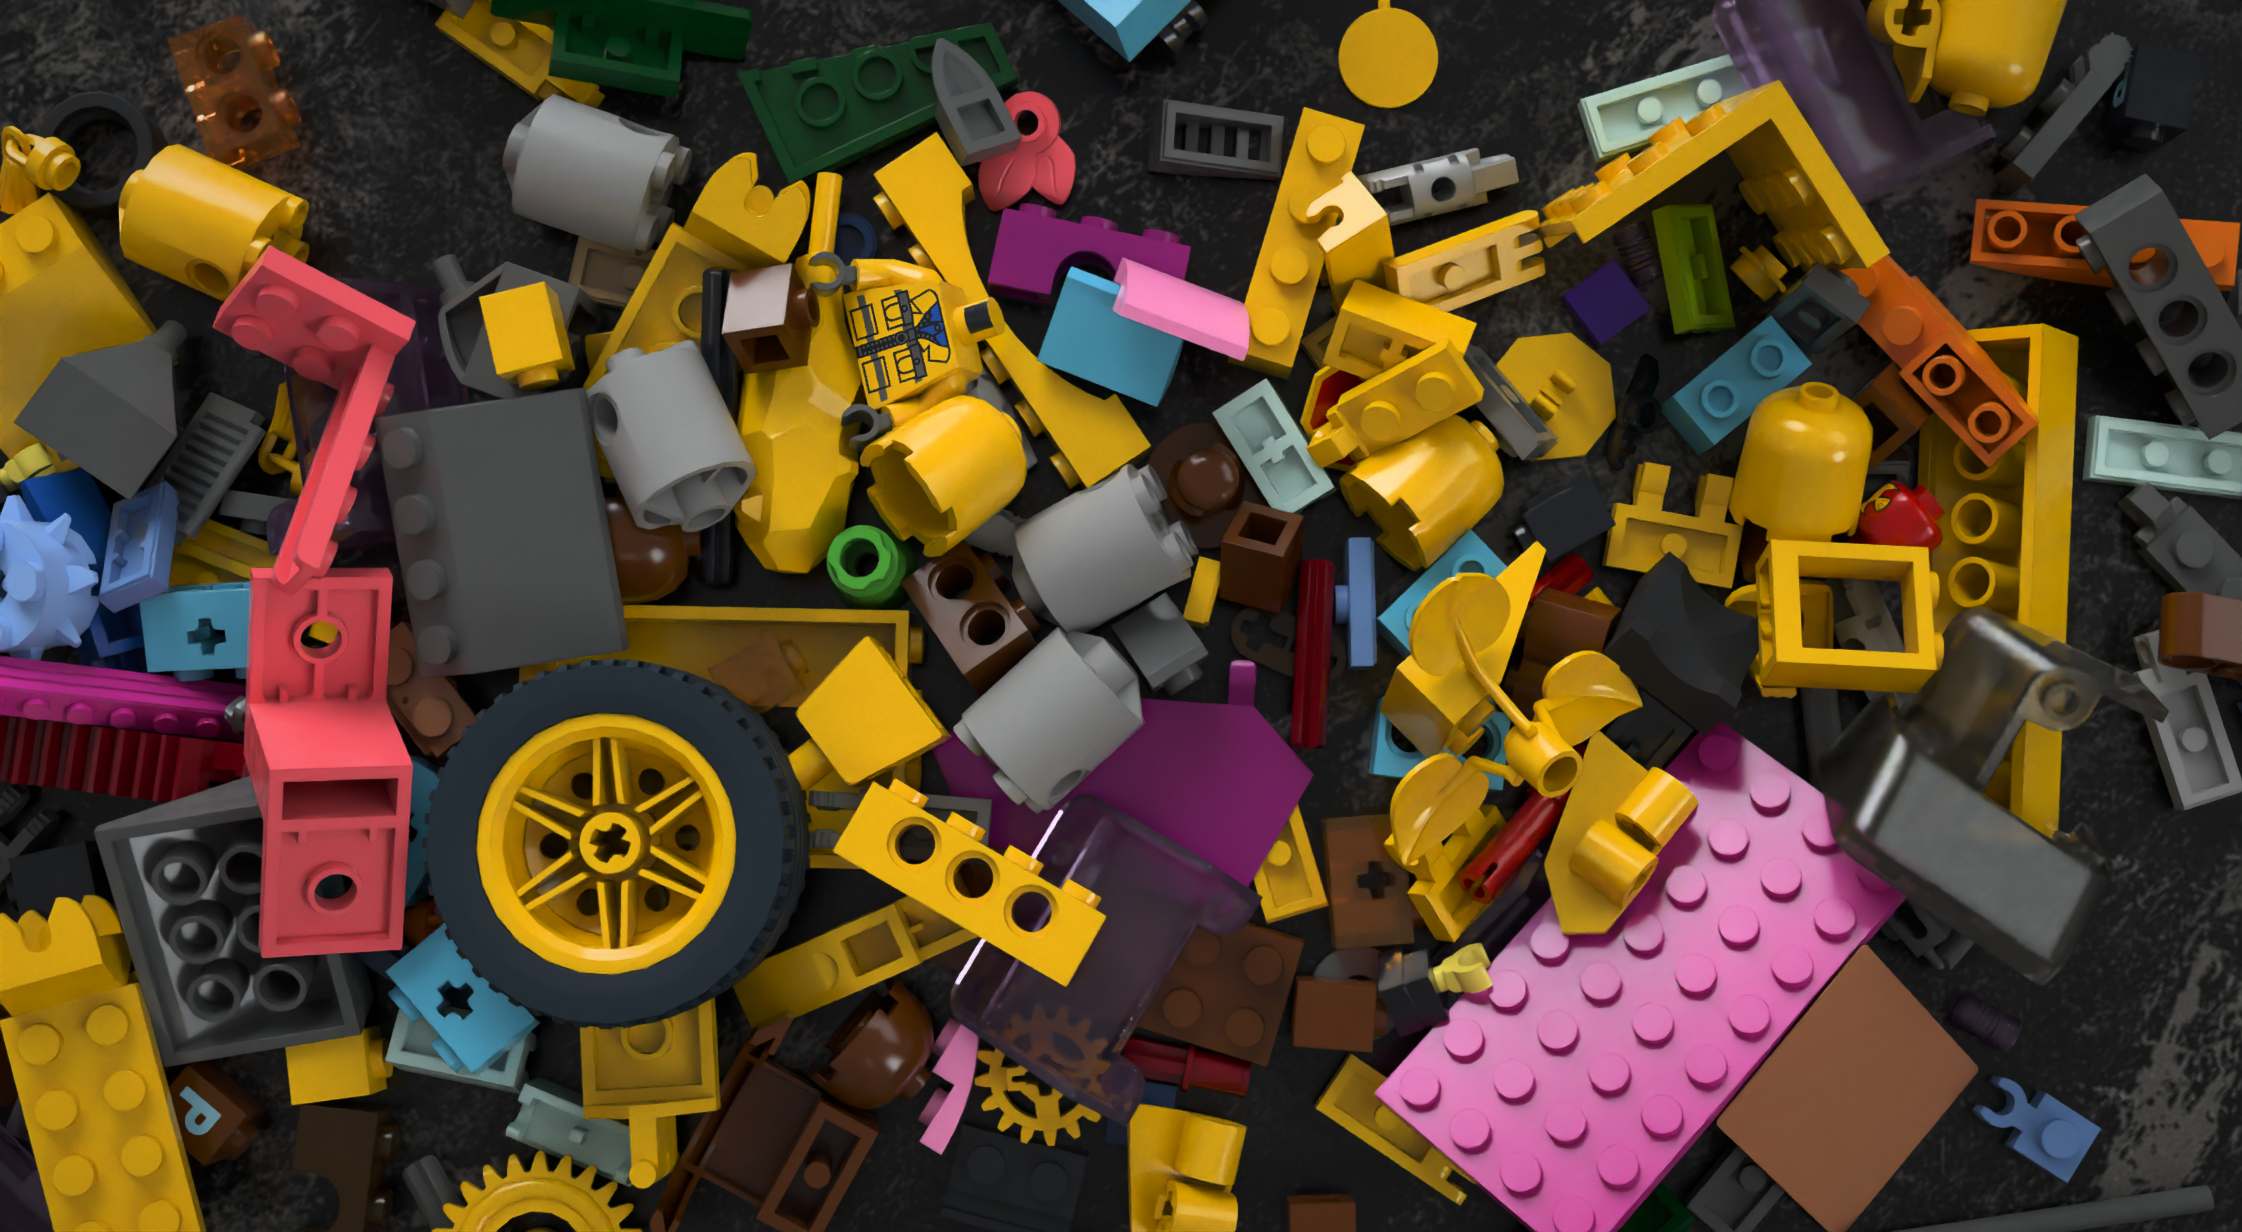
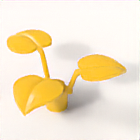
M1457 573L1455 577L1447 578L1430 591L1414 614L1409 630L1408 642L1413 660L1423 671L1432 676H1442L1448 673L1463 660L1471 674L1515 724L1504 740V750L1509 765L1478 756H1471L1462 764L1453 754L1440 753L1431 756L1411 769L1396 787L1390 807V821L1396 855L1405 866L1442 842L1476 812L1484 801L1490 785L1489 778L1484 772L1503 777L1514 787L1521 785L1525 779L1544 797H1558L1570 790L1582 773L1583 759L1572 747L1590 738L1617 717L1643 706L1636 687L1631 679L1620 671L1619 665L1599 652L1580 651L1565 657L1547 673L1542 686L1544 699L1534 703L1533 711L1535 715L1533 721H1529L1481 666L1474 654L1486 649L1500 637L1510 616L1511 603L1506 589L1499 581L1487 574Z

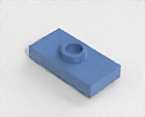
M167 481L136 493L130 500L125 498L113 504L98 600L113 613L168 590L176 534V520L178 519L177 506L180 504L177 496L178 491Z
M1371 537L1348 538L1343 544L1344 585L1334 586L1333 617L1335 624H1345L1346 670H1368L1377 663L1374 541H1371Z

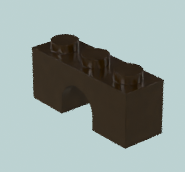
M343 1100L300 1104L292 1170L317 1173L327 1178L338 1192L340 1209L338 1217L330 1229L301 1227L293 1232H379L380 1228L385 1229L387 1227L393 1206V1192L391 1189L385 1188L388 1163L395 1162L401 1143L400 1124L393 1123L395 1106Z

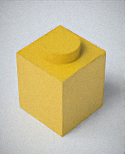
M545 281L479 297L496 374L510 385L519 384V388L522 391H530L553 386L559 382L558 374L575 370L558 294Z
M380 1025L366 1026L363 1028L362 1034L357 1036L285 1047L291 1104L299 1105L365 1096L387 1089L386 1077H391L393 1065L385 1061L390 1042L387 1038L381 1039Z

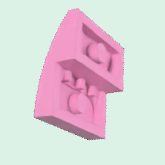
M1122 257L1113 281L1121 285L1112 311L1120 316L1244 361L1249 348L1250 324L1248 311L1242 302Z

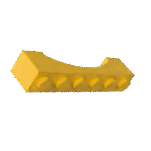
M936 132L873 174L881 193L872 199L893 230L903 224L916 244L908 249L915 264L935 270L943 281L962 288L966 295L967 303L970 304L989 297L973 262L966 231L965 205L975 199V194L971 181ZM1005 321V331L1003 334L983 340L987 348L979 352L982 362L998 385L1009 379L1022 399L1013 405L1016 412L1034 437L1043 431L1058 451L1049 459L1069 489L1078 484L1081 485L1083 490L1090 488L1116 474L1123 466L1127 464L1134 466L1151 455L1150 443L1116 393L1103 400L1067 382L1042 362L1037 361V357L1015 336Z

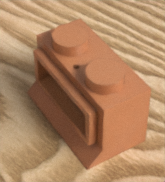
M402 621L391 629L386 693L387 704L390 711L423 754L432 757L439 767H445L449 760L447 753L452 746L459 744L462 739L460 734L464 728L472 726L477 721L475 717L477 714L474 713L457 691V683L452 677L444 676L421 679L410 623Z

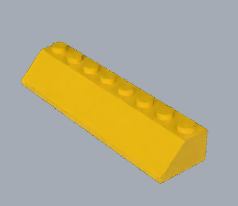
M2043 323L1967 330V332L2006 376L2040 422L1989 467L1935 412L1932 413L1920 428L1917 486L1922 484L1945 512V515L1936 521L1942 531V543L1929 553L1930 571L1938 574L1940 583L1938 604L1935 610H1933L1934 632H1940L1943 636L1944 657L1940 670L1936 671L1919 691L1923 708L1907 717L1901 836L2058 846L2079 337Z

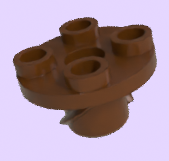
M1194 423L1175 430L1157 445L1147 462V465H1151L1166 490L1167 498L1161 501V504L1172 524L1181 520L1190 531L1199 551L1221 548V540L1243 501L1267 506L1266 498L1218 423Z

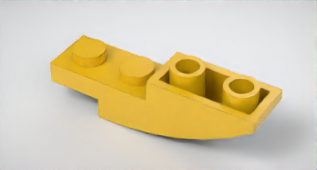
M958 872V888L965 896L971 898L961 873ZM907 895L764 958L763 962L740 982L733 985V988L753 1030L758 1023L788 1009L794 1012V1018L915 967L924 960L978 936Z

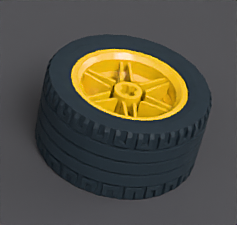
M590 659L577 664L560 665L551 672L544 670L536 674L535 678L529 681H521L513 685L511 693H501L494 699L495 703L490 708L481 710L475 716L477 721L472 726L464 728L460 734L462 736L461 741L457 746L451 747L447 753L449 760L445 767H440L437 777L440 781L437 790H432L429 801L432 802L430 813L425 814V824H429L428 837L423 838V848L427 849V861L423 863L425 872L430 873L432 884L428 885L429 896L434 895V901L437 905L434 911L437 917L443 918L447 926L444 932L448 940L453 939L458 947L456 953L462 960L468 959L473 965V973L478 978L484 977V979L490 982L488 986L496 993L502 992L508 996V1001L516 1007L524 1005L529 1007V1013L533 1015L550 1017L553 1022L559 1024L571 1022L574 1023L575 1027L581 1028L592 1026L609 1030L614 1027H623L624 1029L636 1025L659 1022L693 1009L740 982L763 962L764 957L774 949L779 937L790 925L789 920L792 913L797 911L800 894L807 882L804 880L806 869L810 868V858H808V823H811L810 813H807L806 791L801 790L800 783L795 776L788 757L789 751L782 747L779 742L780 737L767 726L759 713H755L749 707V704L742 699H738L724 687L718 686L710 680L695 674L655 663L635 660L604 659L596 661ZM651 768L659 771L664 779L662 790L654 795L646 793L640 784L643 772ZM589 773L593 775V797L583 799L575 793L573 781L578 774ZM687 824L696 827L700 834L698 846L690 851L684 850L678 844V831ZM623 827L626 833L622 840L630 842L628 853L614 854L610 857L607 852L612 845L603 842L605 832L617 831ZM558 833L566 838L568 849L561 858L552 859L544 854L542 841L547 835ZM654 885L665 886L670 893V901L667 907L661 911L651 909L646 901L647 892ZM588 889H596L598 891L599 912L595 915H587L579 907L580 896Z

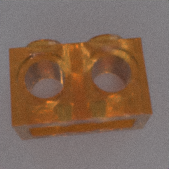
M237 14L168 40L210 158L238 170L300 147L293 127L301 123L300 114L286 87L280 89L272 68L280 66V60L274 43L266 30L257 31L245 18ZM241 51V59L238 66L230 73L220 74V64L224 57L232 52ZM253 109H262V118L258 126L252 131L241 133L240 123L244 115Z

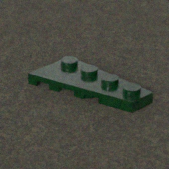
M987 22L911 37L910 42L878 48L877 44L852 49L853 53L816 60V57L789 61L790 65L763 71H760L759 68L739 71L737 75L789 184L792 185L799 180L808 183L817 179V174L820 172H832L937 123L933 112L939 102L933 86L931 70L932 54L937 39L944 38L968 53L986 71L999 93L1019 85L1016 72L992 23Z

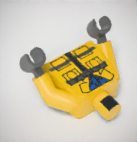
M826 251L816 253L809 260V266H828L833 269L836 275V279L831 283L813 282L810 284V288L814 290L817 296H832L840 289L841 285H850L852 291H854L844 294L843 299L868 405L856 404L847 408L842 415L841 426H849L854 422H863L871 429L867 434L857 435L850 439L849 446L855 451L863 452L866 446L878 439L879 434H887L926 409L952 397L964 395L967 384L979 378L983 371L977 342L1001 335L1005 331L1003 314L994 298L988 297L968 304L962 288L943 281L935 270L895 259H853L850 266H844L839 256Z

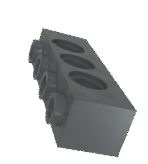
M2145 173L2075 214L2074 216L2085 234L2075 240V243L2094 274L2105 269L2115 287L2105 292V295L2122 323L2126 326L2135 320L2142 332L2144 339L2135 343V347L2154 377L2162 372H2165L2174 389L2165 393L2164 397L2183 427L2195 422L2210 440L2242 422V330L2164 191ZM2146 248H2155L2154 257L2147 266L2139 270H2129V263L2137 252ZM2184 300L2183 309L2178 316L2169 321H2159L2161 311L2168 304ZM2213 352V357L2205 368L2196 372H2188L2191 362L2197 356Z

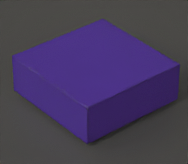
M1614 258L1560 298L1597 349L1652 309Z

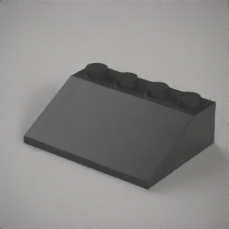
M585 387L374 418L421 679L476 674L630 649Z
M250 776L98 825L95 828L96 842L141 991L149 1011L164 1067L362 1034L374 995L366 965L352 953L272 958L261 957L258 943L263 819ZM341 874L325 877L318 883L315 889V894L326 899L337 898L346 893Z

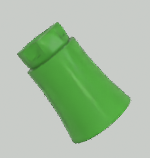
M857 525L847 528L834 538L827 554V569L833 588L839 599L848 608L857 610H897L909 600L910 597L901 585V581L918 570V562L913 549L907 541L902 542L892 531L869 525ZM867 555L878 557L879 562L876 569L871 574L861 577L857 569L859 561Z

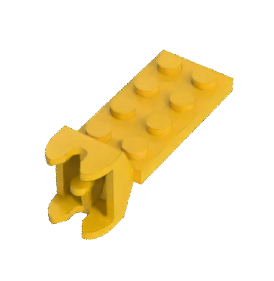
M752 152L738 154L720 167L705 185L684 228L674 222L670 225L583 385L585 390L591 388L603 376L608 374L605 366L607 360L625 349L641 348L644 355L668 349L682 341L692 340L697 343L701 351L702 285L705 269L724 267L744 271L785 264L809 216L811 196L807 184L803 180H799L782 189L774 200V195L768 187L763 185L753 187L759 177L757 154ZM739 363V372H740L741 369H742V367H741V365H740V363ZM593 432L600 476L604 478L614 477Z
M84 895L81 904L67 897L56 898L48 921L35 910L24 913L18 923L14 922L5 913H0V1004L12 1016L0 1020V1027L54 1232H207L149 1011L139 982L127 985L132 957L119 915L112 905L97 895Z

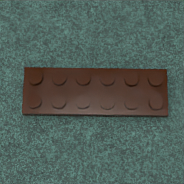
M989 843L990 849L1002 856L1005 854L1007 848ZM1031 856L1044 864L1038 875L1040 878L1059 889L1063 887L1065 881L1069 878L1102 897L1096 910L1108 916L1067 987L979 936L924 960L1267 1067L1305 939ZM963 864L958 872L961 873L971 898L981 897L990 890L993 883V872L988 864L987 866ZM1031 892L1021 896L1016 902L1014 917L1022 929L1028 932H1036L1043 929L1050 921L1051 905L1044 895Z

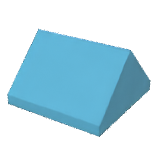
M1071 266L1037 361L1158 407L1174 376L1185 339L1118 315L1112 309L1121 285Z

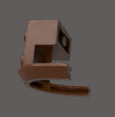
M788 1009L758 1023L748 1036L720 1084L721 1108L703 1114L658 1200L650 1220L651 1232H675L677 1230L686 1205L700 1176L757 1206L756 1219L780 1232L825 1231L879 1133L878 1117L861 1108L841 1103L827 1094L818 1085L767 1058L769 1054H775L794 1019V1012Z

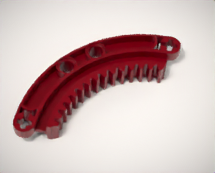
M0 715V781L86 791L89 793L109 794L112 796L168 803L250 776L244 757V744Z

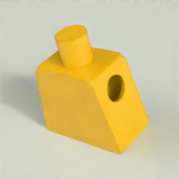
M866 636L795 712L798 720L812 738L789 754L788 757L798 782L807 790L834 769L850 787H860L943 744L952 736L879 639Z

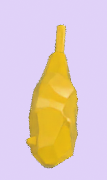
M820 172L817 174L808 254L798 257L794 265L806 288H810V284L813 282L831 283L836 279L832 268L823 265L817 267L808 265L810 258L816 253L823 251L834 253L843 177L836 173ZM843 285L832 296H817L820 308V321L817 327L812 328L807 366L753 374L743 373L738 404L737 429L752 458L757 475L734 506L736 514L735 526L764 568L780 573H808L827 557L832 541L845 529L854 481L858 475V451L853 450L849 443L852 437L859 435L861 422H854L849 426H841V419L847 408L852 405L865 403V390L856 351L845 324Z

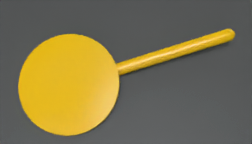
M1378 0V9L1360 16L1344 34L1338 53L1339 70L1346 87L1362 102L1384 109L1402 107L1418 99L1432 83L1438 66L1436 41L1427 25L1417 16L1405 10L1391 8L1390 0Z

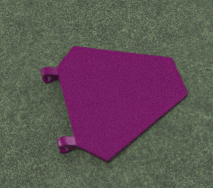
M1250 660L1232 661L1229 673L1228 704L1141 699L1142 715L1146 723L1051 810L1043 809L1039 814L1030 809L1024 801L1020 805L1016 804L993 778V775L1000 768L991 762L984 753L979 757L975 755L960 740L954 730L949 733L952 736L950 739L932 749L951 796L992 799L989 843L1004 848L1012 845L1033 857L1229 917L1233 915L1314 776V773L1254 706L1257 666L1255 662ZM1034 995L1037 1003H1043L1046 1014H1057L1063 1003ZM1069 1006L1070 1016L1108 1018Z

